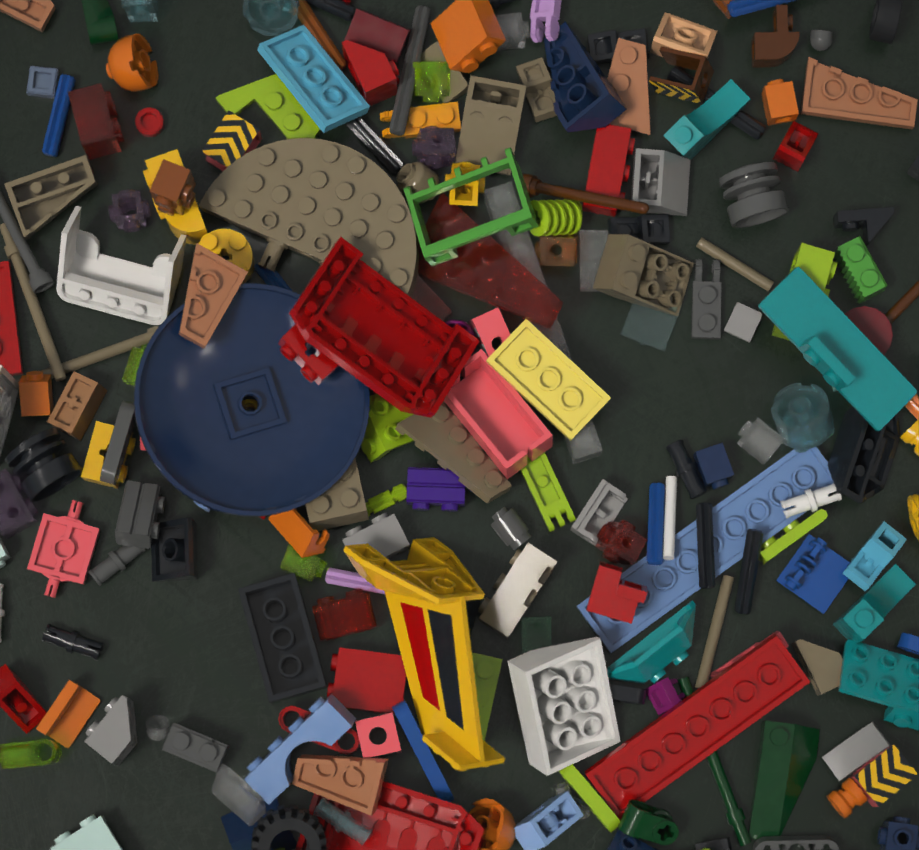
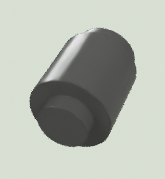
M504 506L492 516L494 522L491 524V527L505 545H510L513 550L532 537L528 532L530 528L514 508L508 511Z

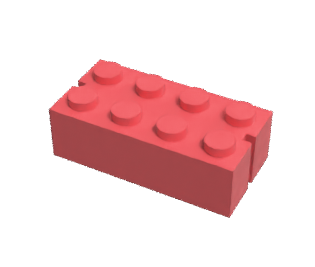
M480 349L468 359L461 371L464 379L460 381L459 374L444 402L508 480L527 466V458L534 461L549 450L553 445V435L519 393L486 363L489 357Z

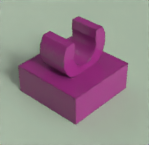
M667 677L645 689L658 715L670 710L685 697L684 692L676 693L673 685L678 681L675 678L670 680Z

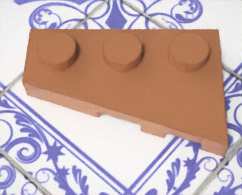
M198 243L195 246L179 335L205 349L248 272Z
M302 754L297 759L292 785L372 816L376 812L389 759Z

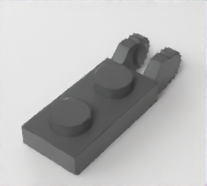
M695 259L694 281L692 282L691 339L720 340L722 282H719L720 260H713L711 264L712 282L702 281V260Z

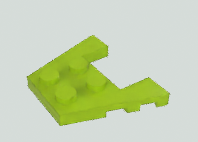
M276 74L216 97V101L226 113L229 110L236 115H239L252 103L256 102L287 139H316L321 132L320 128Z

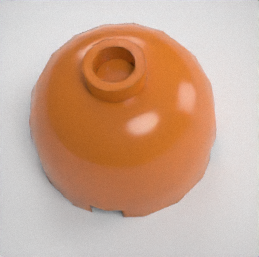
M140 33L125 36L119 39L109 51L108 63L106 64L107 74L110 79H114L116 84L124 90L144 91L156 86L158 82L156 60L150 62L148 52H151L152 48L144 36Z
M484 798L475 801L472 804L475 807L469 813L486 829L480 850H509L516 838L514 830L516 823L512 813L501 803L493 799Z

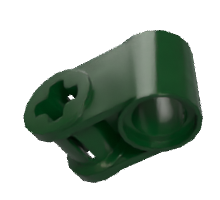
M634 799L628 801L618 825V829L628 836L642 838L660 845L673 843L679 834L678 827L667 810L650 806Z

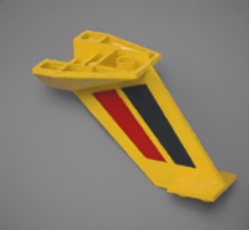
M435 537L413 539L407 560L390 561L369 544L346 545L344 552L359 575L377 589L385 591L420 730L424 734L422 741L431 747L434 753L443 757L450 763L452 768L458 771H467L468 769L504 763L505 757L482 740L465 602L484 599L485 593L455 553Z

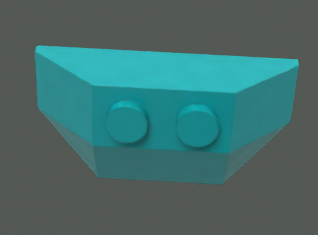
M694 601L689 602L606 668L608 679L641 684L646 683L650 679L654 684L666 674L663 668L669 663L673 662L675 665H678L688 657L689 654L686 650L692 646L696 610Z

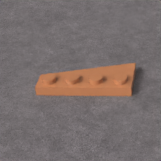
M809 57L806 66L801 114L913 130L918 99L884 86L879 87L869 83V80L859 76L856 78L842 72L841 69L833 66L828 67L818 63V60Z

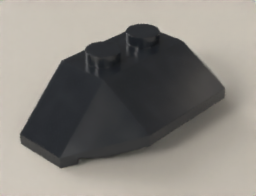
M853 406L845 413L827 465L837 492L856 503H863L866 499L884 489L901 436L898 413L880 431H876Z

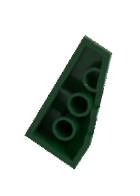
M768 720L761 722L748 832L750 839L757 840L764 836H781L817 759L820 729Z

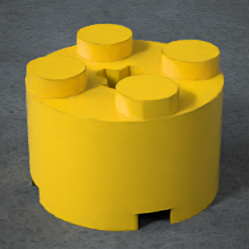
M217 229L202 236L198 243L199 245L222 258L223 256H229V262L248 272L242 284L251 278L255 268V259L251 246L244 235L231 229Z

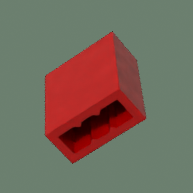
M339 647L338 654H332L330 671L336 672L334 683L329 682L327 697L333 694L347 709L382 714L393 713L395 715L392 706L404 700L407 678L401 655Z

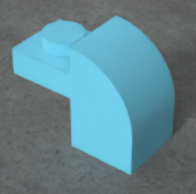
M884 521L852 558L842 574L866 592L907 539Z

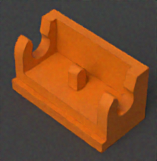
M296 509L270 515L268 520L301 558L324 553V547L330 536L326 529L323 530L319 538L320 533L316 529L313 530Z

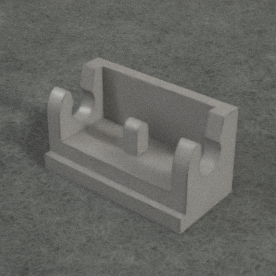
M602 479L570 531L597 547L628 500L626 494Z

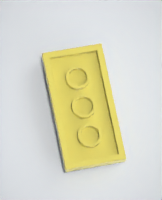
M527 319L486 360V363L570 441L611 399L605 391Z

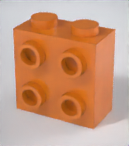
M455 0L430 23L450 70L464 73L475 71L481 62L488 56L493 55L497 48L506 41L489 0Z

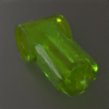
M51 739L0 744V763L2 769L50 766L59 761L62 750L60 745ZM44 744H48L52 749V755L48 760H43L40 757V749Z

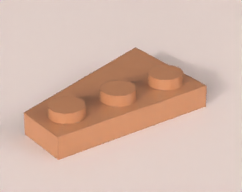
M618 38L607 79L627 110L609 124L631 128L633 131L651 135L646 45Z

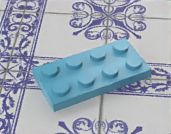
M301 25L259 44L257 51L323 133L368 113L370 105L305 25Z

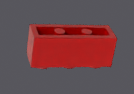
M608 124L606 127L596 129L585 191L625 199V192H620L622 181L627 182L629 177L630 165H625L627 154L632 155L635 138L630 137L631 128ZM584 202L582 210L585 212L615 217L617 211L615 208Z

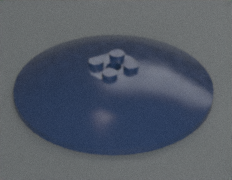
M241 284L205 349L179 335L184 309L183 304L158 327L141 357L134 387V409L138 431L144 447L160 473L176 489L195 502L212 510L237 516L260 517L276 515L304 506L329 490L342 477L356 457L364 439L369 417V387L340 366L318 386L315 381L311 383L301 374V367L294 360L292 362L289 361L280 352L281 346L278 342L295 325L289 312L300 297V294L291 290L266 284ZM312 347L309 350L307 349L305 353L310 356L315 354L316 350ZM247 396L254 397L258 402V408L254 411L245 410L242 406V399Z

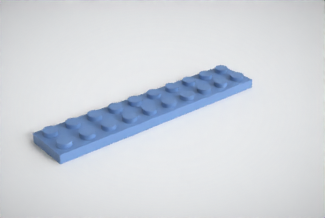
M810 438L712 508L715 578L743 558L748 529L762 531L763 544L806 513L803 512L786 519L783 511L794 506L784 509L780 501L805 494L804 491L807 489L814 491L834 483L827 466V460ZM696 520L675 534L673 560L663 559L661 565H649L646 555L621 574L620 579L647 586L645 602H638L632 624L586 611L590 597L576 606L596 635L601 638V642L610 654L701 589L699 587Z

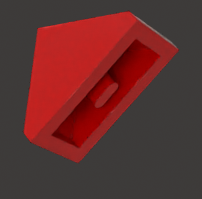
M793 121L773 159L798 172L818 133Z

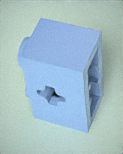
M565 791L549 798L514 827L515 837L524 850H538L550 844L584 815L570 793Z

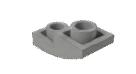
M871 722L822 758L836 778L842 781L891 745L875 723Z

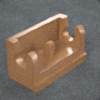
M73 371L47 423L81 441L108 390L98 382Z

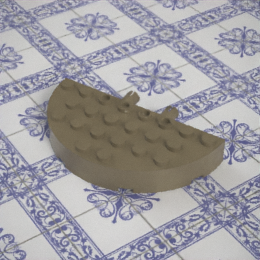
M314 138L286 139L263 145L248 152L228 166L214 180L199 204V207L205 213L267 239L269 243L258 265L265 269L267 268L269 271L275 272L284 249H290L317 261L321 265L335 242L342 237L364 254L360 260L410 297L413 295L419 272V240L409 207L400 190L387 173L371 159L348 146Z

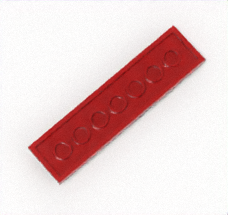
M774 633L584 771L585 775L615 815L621 820L630 799L646 802L810 683V680Z

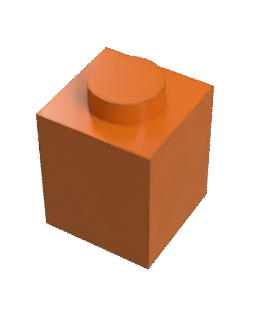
M783 79L768 82L761 93L767 125L796 121L799 111L793 82H784Z
M30 371L26 375H22L18 383L21 417L51 415L54 408L51 374H43L42 371Z

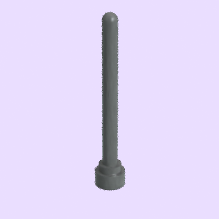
M0 191V216L30 272L28 283L34 293L43 292L53 286L54 281L49 272H45L44 268H40Z

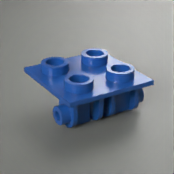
M808 534L776 581L824 614L849 579L842 573L850 562L827 547V543L819 537L816 539Z

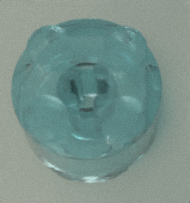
M794 383L784 387L776 394L773 407H771V414L777 434L785 445L794 448L796 452L802 453L819 446L833 435L834 419L828 396L822 388L815 384L802 386L801 383Z

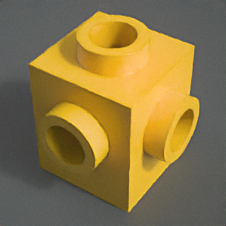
M471 162L452 163L451 174H445V181L456 177L454 169L460 167L462 173L466 174L479 169L480 165H475ZM485 177L449 190V205L478 206L479 193L485 192Z

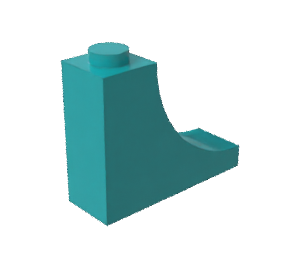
M730 79L704 104L693 112L683 115L663 136L684 157L691 160L751 99Z
M894 564L833 625L847 640L851 639L856 643L861 642L884 621L885 616L916 584L897 564Z

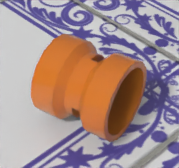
M850 777L842 783V789L838 791L833 790L826 796L830 804L844 819L852 814V809L855 805L862 806L868 801L866 795Z

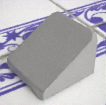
M737 302L724 328V332L750 343L763 313Z

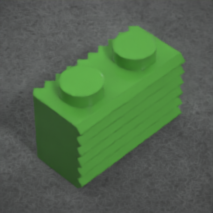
M861 236L836 249L834 255L835 262H837L838 268L841 269L840 273L844 274L843 278L847 279L846 283L849 284L848 288L852 289L851 293L855 294L854 298H857L856 303L861 304L886 289L888 285Z

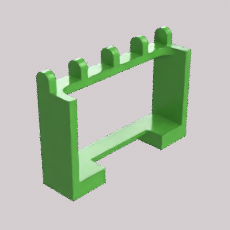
M511 147L505 149L507 158L492 164L489 163L487 157L481 158L483 167L463 174L460 167L455 168L456 177L448 181L436 184L435 179L431 177L427 179L429 188L413 194L410 186L403 188L424 259L432 267L459 257L456 248L505 229L511 236H515L539 227L520 165L515 160ZM504 169H511L523 209L431 244L419 206L421 201Z

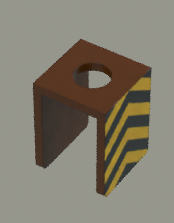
M661 47L659 51L668 64L695 70L696 74L691 86L650 76L649 82L656 93L703 104L714 73V69L705 56Z

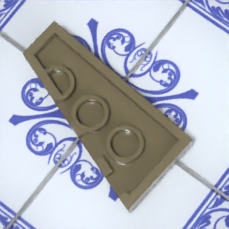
M444 401L437 413L431 418L413 414L397 424L395 430L402 435L407 434L415 441L414 445L421 451H428L438 460L437 464L443 469H449L459 477L458 481L488 504L507 493L512 487L511 483Z

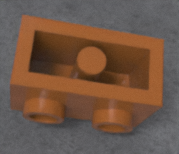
M163 159L151 186L150 193L159 211L170 216H174V213L183 216L185 209H190L194 202L196 193L193 190L196 183L190 169Z

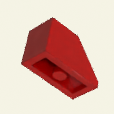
M6 663L1 666L0 707L27 734L41 722L47 711Z

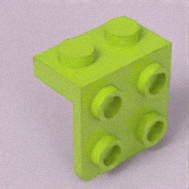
M378 394L370 396L368 424L361 444V448L367 455L370 463L381 459L392 449L414 442L407 434L402 435L395 430L399 422L413 414L400 411Z

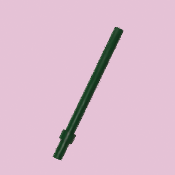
M689 677L678 680L681 691L685 694V699L694 692ZM716 750L707 759L728 812L725 814L728 823L733 825L740 846L751 843L743 821L746 818L742 808H738Z

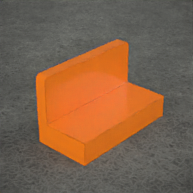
M69 680L36 729L42 734L51 737L65 748H70L101 703V700L74 681Z

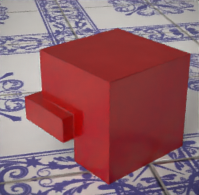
M600 561L586 611L632 624L638 602H645L647 586L620 579L622 567Z

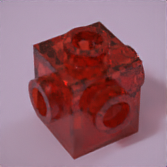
M620 520V522H608L600 529L595 547L603 552L602 557L612 563L617 564L619 562L621 564L634 565L647 539L635 532L636 527L625 520Z

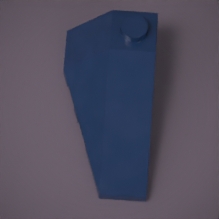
M565 21L560 25L557 40L548 41V39H544L547 64L551 68L552 74L550 85L551 90L554 91L556 101L553 103L554 111L567 132L606 127L627 109L613 86Z

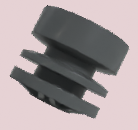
M763 162L745 165L725 174L719 179L720 188L727 189L722 194L723 199L737 200L727 207L728 216L733 228L759 225L779 218L789 212L790 209L785 192L782 190L771 191V189L781 183L779 176H773L778 172L776 163Z

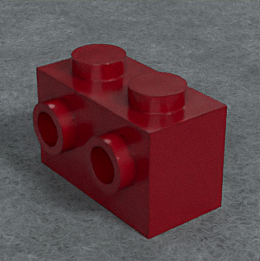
M358 8L355 11L344 41L349 40L385 53L388 61L398 62L411 30Z

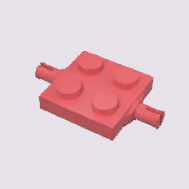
M72 500L68 516L56 517L43 513L27 569L41 573L49 578L44 593L45 596L56 598L60 582L71 581L85 585L101 529L85 525L78 520L84 504L82 502Z

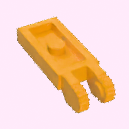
M458 101L410 107L405 133L401 136L393 135L390 133V128L382 130V137H405L406 139L460 132L461 123ZM393 110L380 113V120L390 122Z

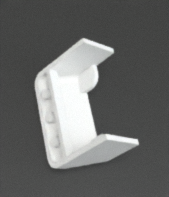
M75 206L61 234L56 286L59 297L68 303L150 325H161L168 317L183 266L187 235H180L172 254H160L156 257L153 267L99 253L100 243L97 237L92 233L79 230L81 207Z

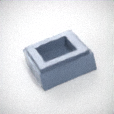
M30 66L27 95L55 98L59 70L56 68Z

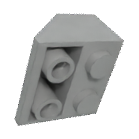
M636 148L633 158L631 200L647 203L649 205L647 213L687 216L690 159L665 150Z
M124 695L120 698L114 697L104 709L107 714L100 722L95 720L85 733L88 738L84 741L111 764L118 766L138 743L134 701Z

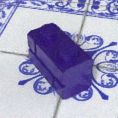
M408 467L406 502L407 505H412L413 510L427 511L430 510V506H441V511L456 512L459 511V507H464L465 486L458 481L459 477L449 469Z

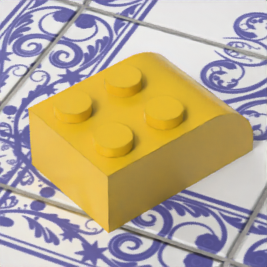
M178 149L145 160L148 169L143 170V174L149 189H151L163 159L184 167ZM196 198L191 208L185 209L183 216L174 213V216L167 215L157 209L158 206L154 203L160 220L166 218L172 233L178 239L181 234L187 235L186 243L196 245V243L200 242L202 236L208 233Z

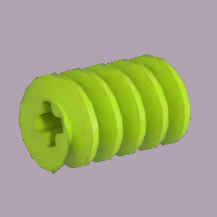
M569 199L531 201L539 227L529 230L534 236L574 235L580 230L583 210L579 201Z

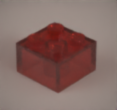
M101 83L69 91L68 95L80 141L88 159L92 160L122 152L120 143L124 142L125 139L117 117L113 118L118 113L111 92H105Z

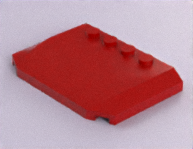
M340 237L290 310V316L306 342L402 412L429 418L433 417L480 340L458 324L451 328L360 260L364 254Z
M383 781L376 812L372 816L315 793L309 807V813L315 815L320 825L322 824L327 850H480L486 833V829L464 807ZM300 834L295 850H305L307 847L306 838L302 834Z

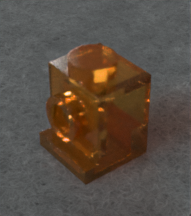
M578 235L541 236L540 241L535 243V258H540L539 265L575 266L577 264ZM554 244L561 246V254L553 253L552 246Z

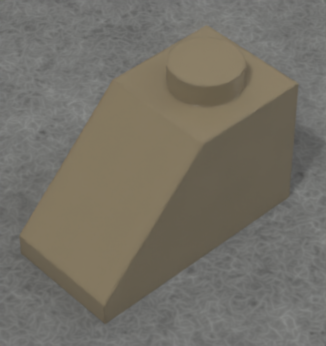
M801 639L791 644L817 696L839 686L843 661L839 652Z

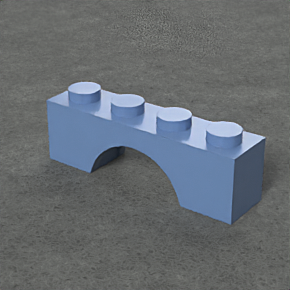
M330 694L325 700L319 697L309 707L312 713L305 719L301 716L298 717L288 727L290 733L284 739L278 736L267 747L270 752L263 759L257 756L247 766L249 773L244 780L268 805L293 780L294 775L290 765L292 750L296 746L308 741H319L332 746L353 726L356 718L333 694Z

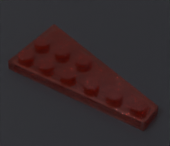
M444 193L440 195L425 224L431 244L479 226L457 205H449V198ZM491 236L456 248L459 257L433 267L424 259L419 243V276L551 329L563 302Z

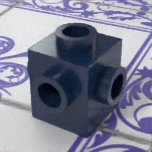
M893 816L892 822L883 821V827H879L877 836L880 850H919L918 825L910 824V818ZM901 832L905 833L904 844H900L897 840V836Z

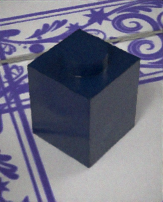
M723 442L696 451L693 454L705 488L712 486L713 490L729 485L728 480L732 479L734 472Z

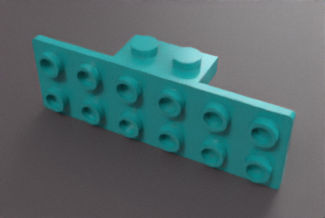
M800 267L794 268L758 304L759 309L799 349L805 360L812 366H815L823 375L825 381L830 386L836 388L876 431H880L917 394V390Z
M848 639L844 646L839 691L886 705L888 707L885 709L884 721L894 723V725L901 728L908 727L919 730V659L861 642L856 643L854 640Z

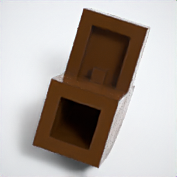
M776 5L773 12V32H754L751 40L752 68L776 67L785 63L792 56L798 43L800 32H788L793 29V15L788 14V5Z

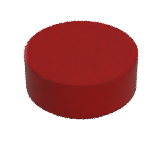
M148 107L137 113L135 125L141 135L155 137L162 132L164 119L157 109Z

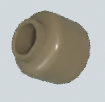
M421 162L408 163L398 172L397 187L401 194L405 196L403 188L410 186L414 194L429 188L427 179L431 177L435 179L436 184H439V177L433 170ZM436 196L431 197V198L426 199V200H423V201H421L419 204H422V203H425V202H427V201H430V200L434 199Z

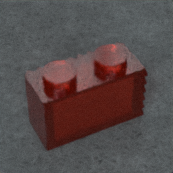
M356 589L346 592V598L334 600V596H329L317 600L318 605L312 606L321 642L378 628L369 592L363 593L362 589Z

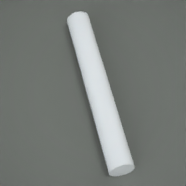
M676 476L666 477L663 559L673 560L675 553Z

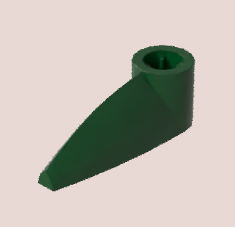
M82 0L90 44L96 45L119 40L114 15L108 1Z

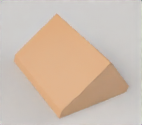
M665 12L654 36L650 53L663 57L659 50L661 47H666L708 58L717 31Z

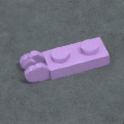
M532 0L530 36L533 42H542L544 34L548 41L557 40L560 30L558 20L562 0Z

